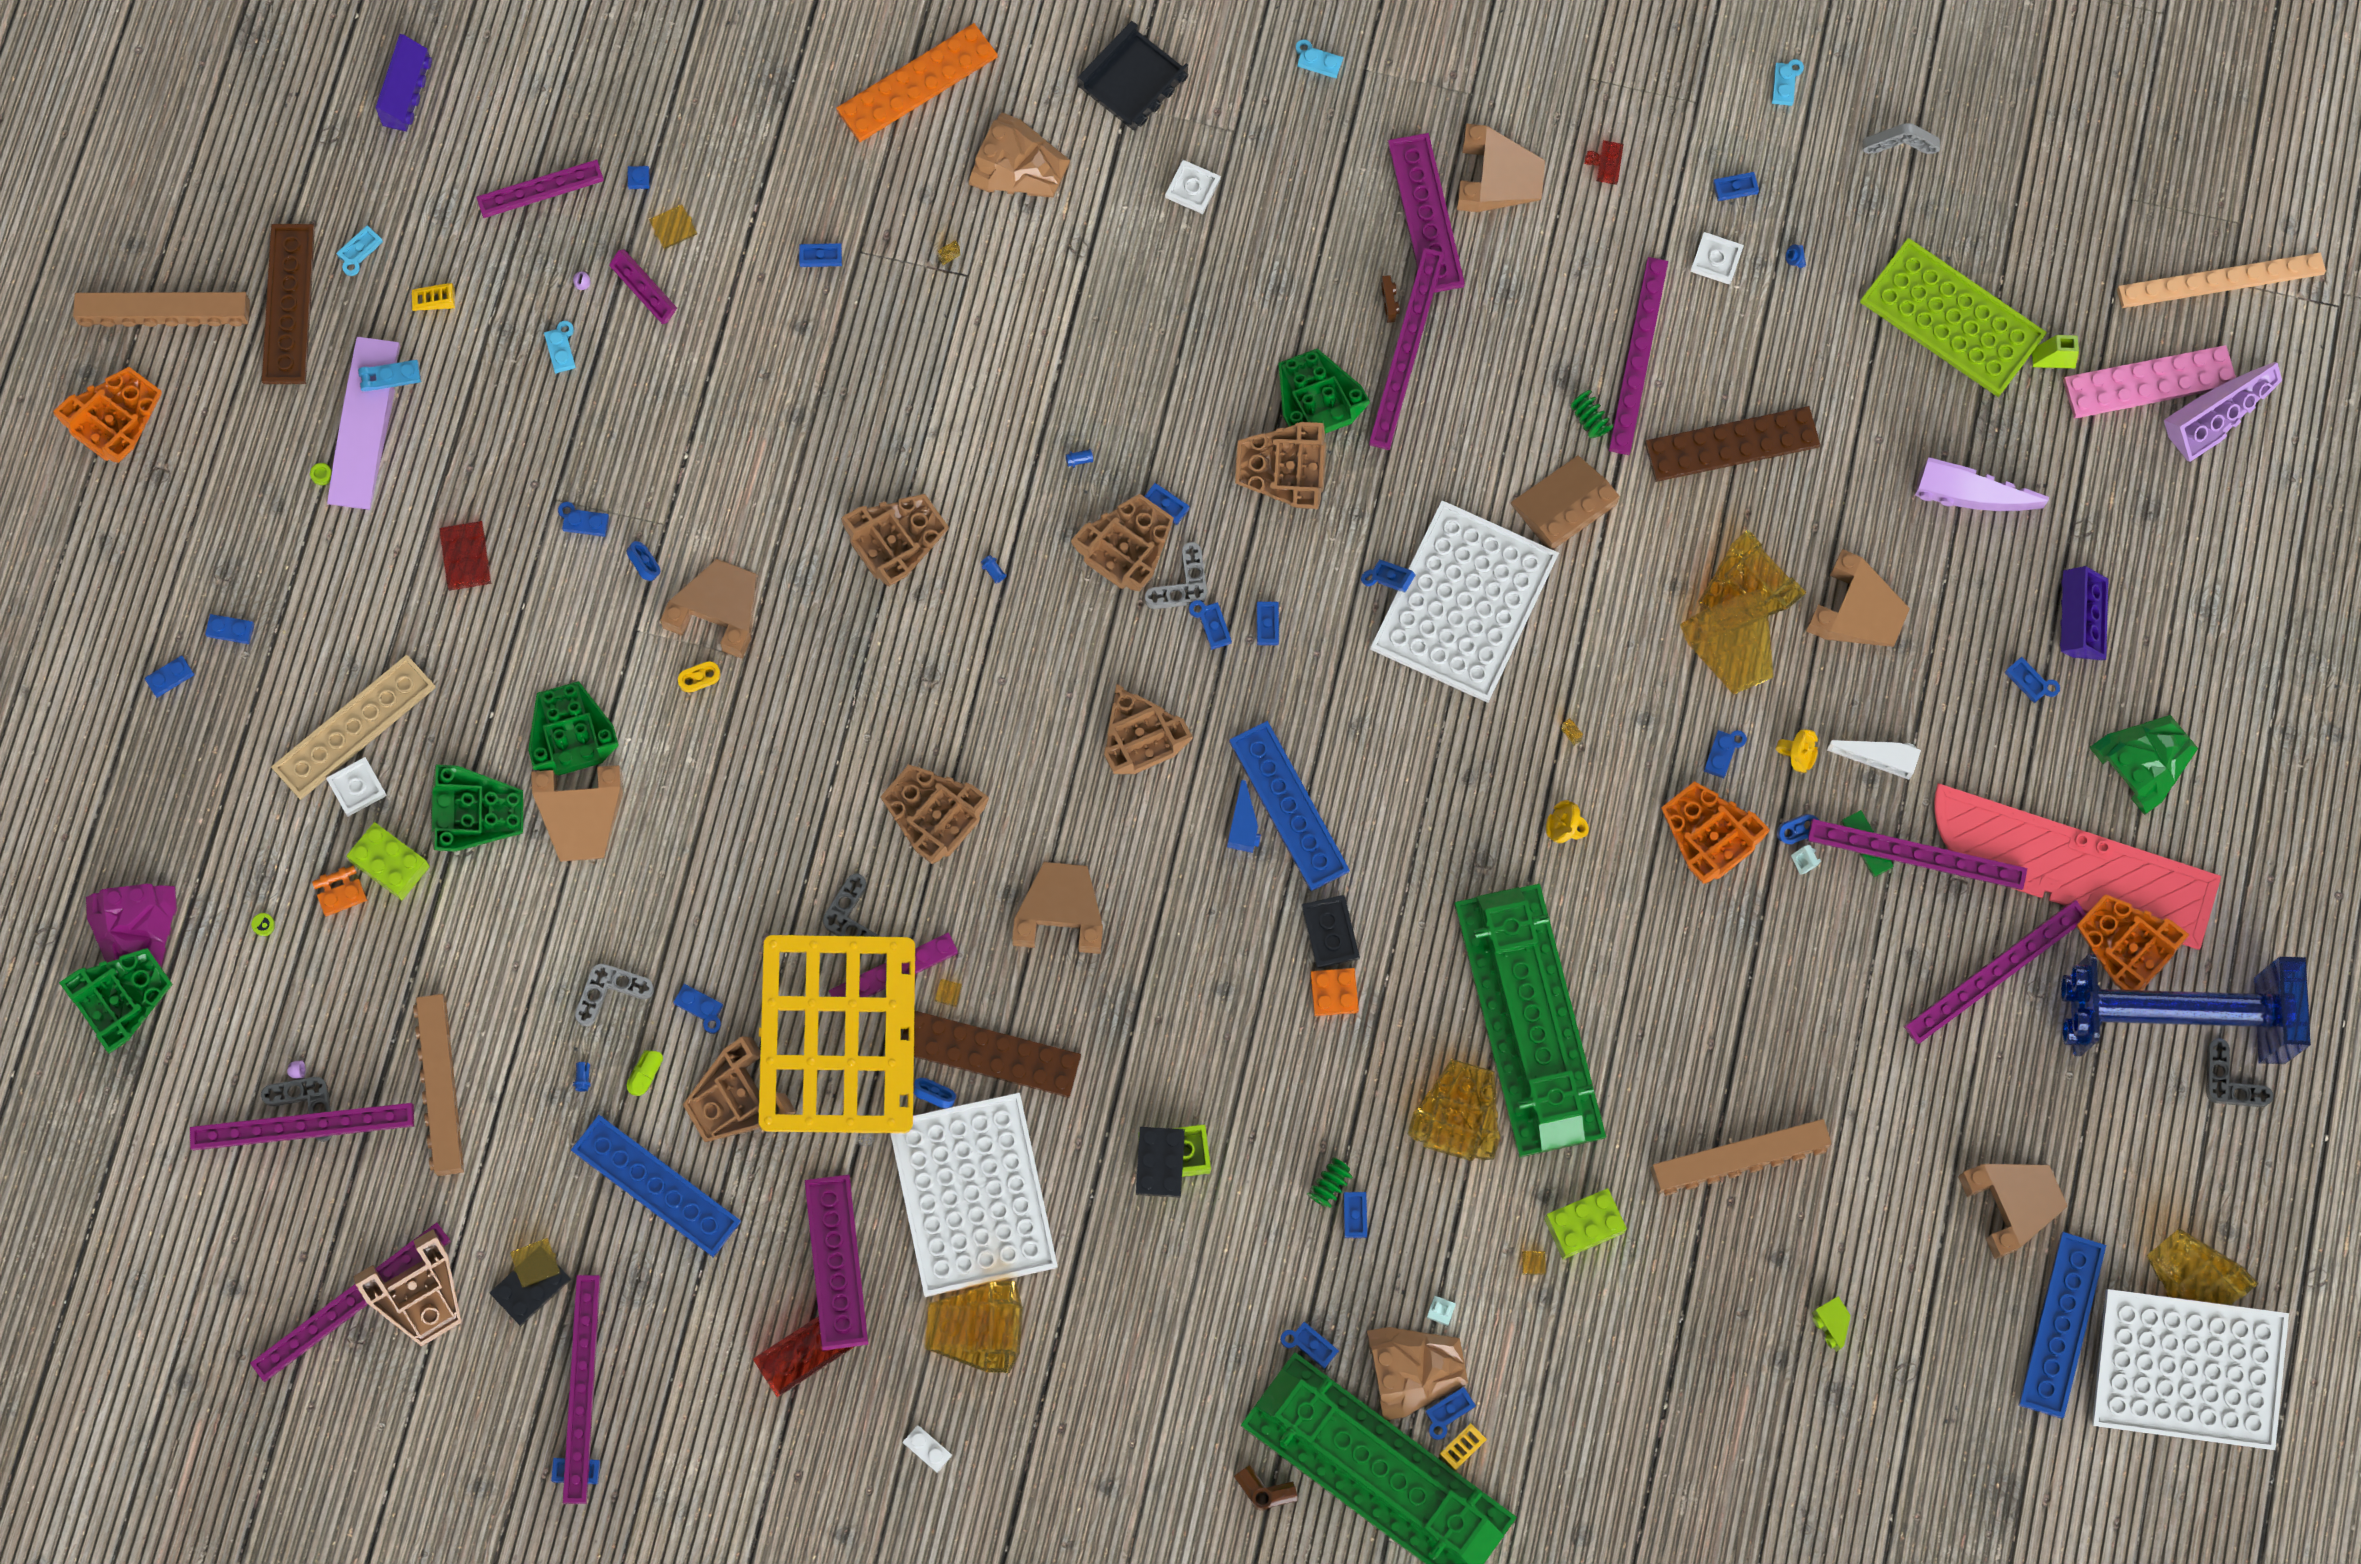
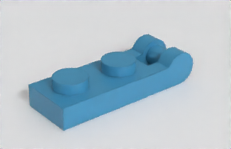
M418 360L375 367H361L358 369L359 377L362 380L360 383L361 391H372L421 382ZM370 376H376L377 381H370Z

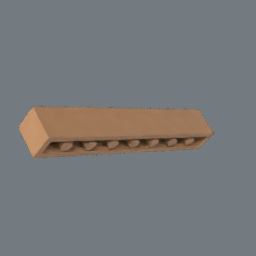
M246 292L75 293L73 317L78 325L84 327H91L93 325L106 327L124 325L133 327L135 324H144L149 327H154L157 324H165L171 327L178 326V324H187L192 327L199 326V324H208L214 327L221 324L241 326L242 324H249L250 300Z
M443 994L416 997L417 1004L413 1005L414 1017L418 1018L419 1026L415 1027L417 1040L420 1039L421 1048H418L419 1061H423L420 1079L422 1083H425L426 1090L422 1092L423 1104L427 1105L428 1113L424 1114L426 1127L429 1126L430 1135H427L428 1149L432 1148V1157H429L430 1170H434L437 1176L464 1173L447 1001Z
M1821 1119L1656 1163L1651 1166L1650 1171L1657 1193H1664L1667 1196L1677 1193L1679 1188L1686 1187V1190L1699 1187L1698 1183L1707 1181V1184L1719 1182L1720 1177L1728 1176L1729 1179L1741 1176V1172L1746 1170L1754 1173L1763 1170L1765 1165L1771 1164L1772 1167L1780 1166L1787 1159L1792 1158L1793 1161H1799L1806 1158V1154L1814 1153V1156L1821 1155L1827 1152L1826 1149L1832 1143L1825 1121Z

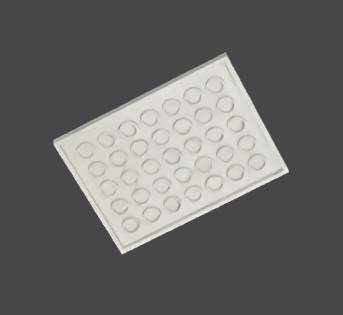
M1442 500L1409 567V570H1412L1416 576L1405 593L1398 590L1370 650L1489 703L1559 553Z
M1020 1093L913 1116V1127L908 1133H891L925 1297L1058 1268Z
M2106 1289L2092 1426L2275 1450L2289 1313Z

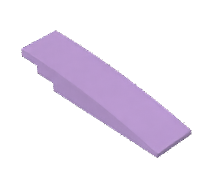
M357 337L332 468L327 501L330 505L371 509L395 390L394 387L372 391H361L360 383L362 380L359 377L358 369L361 367H375L397 363L400 350L399 342ZM370 376V381H377L376 376Z

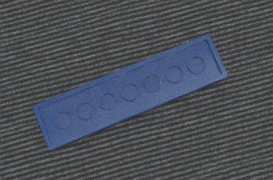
M1266 721L1229 739L1233 751L1309 890L1313 891L1349 873L1350 869L1269 722Z
M600 1115L596 1117L571 1149L575 1155L713 1258L741 1223V1220Z
M2065 1232L2061 1233L2018 1406L2060 1419L2064 1418L2107 1245Z

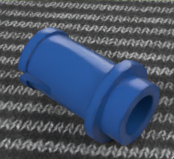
M1091 449L1074 453L1069 451V454H1065L1068 467L1072 466V468H1075V465L1093 462Z
M989 555L981 561L982 569H986L995 584L1005 579L1007 575L996 563L997 559Z
M585 1062L576 1063V1079L573 1082L576 1091L585 1092L591 1086L589 1082L590 1063H586V1065Z

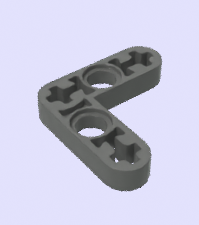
M852 874L847 878L823 917L825 928L836 936H847L846 930L849 927H856L858 929L857 936H862L864 932V937H879L876 933L848 918L866 890V880L862 875ZM857 880H860L861 888L856 887L853 891V895H856L855 898L850 893L845 892L846 890L851 892L853 888L852 881L857 882ZM847 897L851 900L848 908H841L838 903L841 898ZM837 917V922L843 925L841 932H839L840 926L836 924L829 925V918Z
M2221 1038L2209 1043L2207 1047L2206 1094L2211 1102L2251 1107H2265L2272 1102L2273 1092L2267 1086L2230 1083L2229 1044ZM2219 1044V1048L2223 1049V1051L2219 1053V1060L2213 1061L2218 1056L2217 1050L2213 1048ZM2214 1065H2219L2223 1068V1076L2218 1077L2214 1075L2212 1071ZM2223 1081L2219 1084V1091L2223 1092V1094L2218 1098L2217 1094L2213 1093V1091L2217 1088V1082ZM2236 1089H2242L2245 1092L2244 1100H2238L2235 1097L2234 1092ZM2261 1091L2264 1096H2267L2263 1102L2260 1097L2251 1098V1095H2258Z
M320 1077L271 1084L264 1087L261 1092V1098L268 1106H280L307 1101L309 1114L314 1113V1107L319 1103L325 1105V1112H331L328 1086ZM316 1082L322 1086V1088H319V1092L316 1093L312 1089L305 1091L303 1084H306L307 1088L315 1087ZM292 1086L300 1087V1094L297 1097H290L288 1094ZM281 1088H284L283 1093L286 1099H283L281 1095L274 1096L273 1101L267 1098L270 1095V1091L273 1090L276 1094L282 1093ZM323 1136L315 1138L320 1142L329 1141L332 1138V1136Z

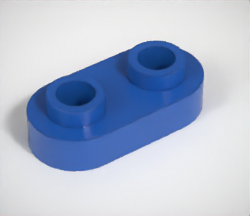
M638 541L632 542L626 550L628 558L632 561L643 579L648 581L655 580L661 572L659 565L643 543Z
M1804 814L1786 821L1778 827L1777 837L1786 844H1794L1808 838L1810 826L1807 829L1804 827L1805 822L1809 821L1811 825L1812 819H1819L1814 815ZM1786 829L1790 830L1789 836L1784 834Z
M918 1078L914 1082L913 1093L917 1098L928 1101L941 1109L951 1108L954 1105L956 1094L951 1089L927 1078Z

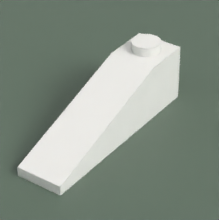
M1832 740L1827 748V751L1906 779H1910L1913 775L1921 752L1913 744Z

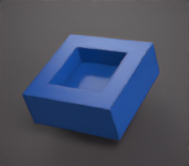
M628 166V189H650L649 166Z

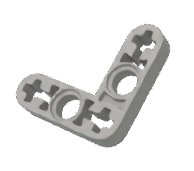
M1906 123L1864 138L1863 152L1878 153L1906 143L1923 153L1933 154L1940 151V139L1914 124Z
M1189 542L1182 549L1186 584L1148 589L1145 593V603L1149 608L1160 609L1187 606L1196 600L1205 601L1207 588L1202 551L1197 543ZM1189 549L1197 552L1194 555L1195 562L1191 563L1190 554H1186L1189 553ZM1196 568L1201 574L1197 578H1192L1188 574L1189 570ZM1195 589L1201 592L1199 598H1196L1195 594H1193ZM1185 590H1188V594H1190L1188 599H1185ZM1179 591L1182 597L1180 600L1174 601L1170 598V593ZM1163 592H1166L1167 602H1164ZM1152 594H1156V597H1163L1158 598L1157 602H1153L1152 599H1149L1152 597Z
M597 964L590 973L576 1009V1020L580 1025L586 1027L594 1024L608 988L639 999H648L654 993L652 982L645 977L606 964ZM605 970L607 977L601 978L600 984L604 986L601 988L596 985L599 980L596 973ZM620 976H626L629 979V983L625 987H619L616 983L617 979ZM633 980H636L635 984L638 986H643L645 983L649 990L641 994L640 989L633 986ZM593 989L600 992V997L595 1001L588 999V993ZM586 1002L591 1006H596L595 1009L593 1007H590L589 1014L591 1015V1018H586V1020L583 1021V1018L580 1014L586 1013L588 1008L587 1005H584V1003Z

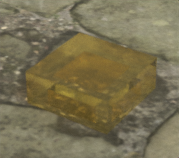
M956 240L938 250V260L942 265L960 256V246Z
M1569 718L1563 723L1561 730L1575 746L1582 740L1583 733Z
M941 979L935 1002L957 1007L963 987L962 984Z
M1522 1251V1275H1545V1251Z

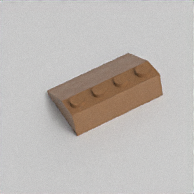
M1577 455L1517 497L1510 504L1542 544L1554 550L1615 507L1620 496L1602 475Z

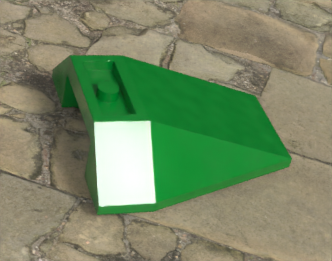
M1318 348L1278 363L1283 418L1288 427L1300 422L1324 423L1326 434L1352 424L1370 404V400L1363 387Z
M579 681L536 694L528 748L534 770H553L555 775L560 776L602 764L618 747L619 744L613 724Z
M435 765L431 790V839L434 851L457 852L523 834V790L460 766Z

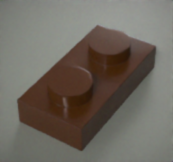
M1391 275L1382 276L1381 289L1387 323L1395 322L1396 315L1400 313L1399 303L1394 300L1396 284L1391 281Z

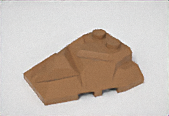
M1002 112L997 120L993 121L976 156L969 185L986 192L994 193L995 190L1007 191V194L1023 192L1029 196L1054 198L1070 164V160L1022 120Z
M1300 422L1290 427L1279 428L1276 431L1238 440L1235 483L1272 497L1275 500L1287 503L1295 508L1319 509L1321 493L1324 490L1326 460L1324 423Z
M926 494L902 498L898 502L890 504L882 502L879 503V506L870 508L862 506L841 518L844 528L850 536L852 547L875 579H881L887 586H891L907 577L949 529V526Z
M1138 494L1117 506V509L1109 514L1106 512L1101 515V518L1092 524L1091 522L1085 524L1073 537L1071 543L1077 552L1084 556V562L1116 586L1121 589L1127 586L1131 590L1141 591L1154 575L1174 517L1143 495Z
M909 764L880 796L914 850L931 864L940 861L943 856H950L979 823V815L985 809L989 800L987 795L972 784L966 782L962 784L947 776L943 778L935 775L934 772Z
M1392 1327L1366 1331L1379 1389L1381 1415L1387 1421L1405 1418L1418 1409L1426 1407L1431 1402L1468 1384L1460 1338Z

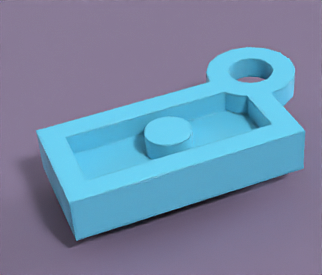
M1303 39L1297 42L1296 52L1300 55L1297 67L1337 79L1343 57L1312 48V44L1308 40ZM1306 45L1308 49L1303 51L1300 49V46Z
M1794 59L1788 64H1775L1772 104L1793 105L1795 78L1801 75L1804 69V65L1800 60ZM1797 65L1799 70H1793L1792 66Z
M368 225L336 253L344 262L342 268L348 276L358 274L360 270L359 264L383 243L382 238ZM349 265H355L353 270L347 269Z
M569 321L560 322L557 325V330L544 332L555 373L576 368L568 337L574 332V327ZM564 326L569 327L568 332H562L561 329Z

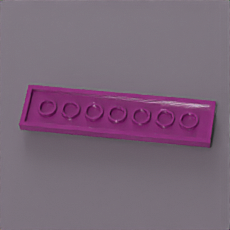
M1429 133L1388 140V148L1417 270L1424 248L1443 252L1445 255L1434 293L1463 288L1465 282Z
M850 1175L805 1180L822 1350L868 1345Z

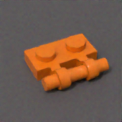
M354 865L348 868L344 866L335 873L321 875L319 879L312 881L314 889L324 887L325 892L318 894L317 897L325 917L368 901L360 880L351 881L349 876L357 874ZM343 880V885L332 889L331 883Z

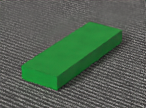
M1862 810L1841 821L1843 826L1874 833ZM1860 853L1873 878L1894 867L1891 860Z

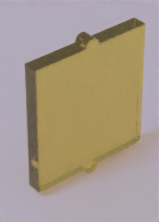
M682 204L649 219L655 231L654 235L658 237L664 249L697 235L691 222L692 217L688 216Z
M548 1238L510 1252L515 1266L514 1271L518 1274L522 1287L560 1273L555 1259L557 1255L553 1253Z

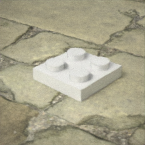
M1183 160L1165 194V198L1203 214L1221 180V176Z
M1704 232L1690 272L1730 285L1744 245Z
M366 757L326 778L348 817L387 796Z

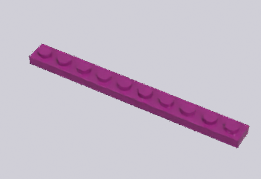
M1427 248L1423 250L1370 438V446L1386 450L1391 448L1445 255L1443 252Z
M1652 257L1647 258L1609 447L1610 452L1630 455L1669 262L1666 260Z
M1815 819L1811 820L1807 841L2018 890H2023L2028 869Z
M2073 900L1904 1025V1028L1915 1044H1920L2075 929L2077 924L2086 915L2078 901Z
M405 1103L190 1127V1149L194 1151L415 1127L414 1104Z
M437 1222L415 1238L417 1239L434 1229L444 1247L451 1242ZM414 1240L376 1268L384 1283L423 1261L415 1247ZM355 1284L250 1363L263 1382L269 1380L368 1305Z
M577 1275L563 1504H587L601 1280L599 1275Z

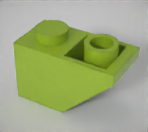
M2055 335L2038 345L2032 353L2033 367L2076 368L2079 354L2078 336Z
M1837 1296L1812 1312L1814 1324L1818 1329L1822 1328L1826 1335L1824 1337L1826 1343L1831 1349L1834 1348L1836 1352L1845 1345L1851 1317L1840 1297Z

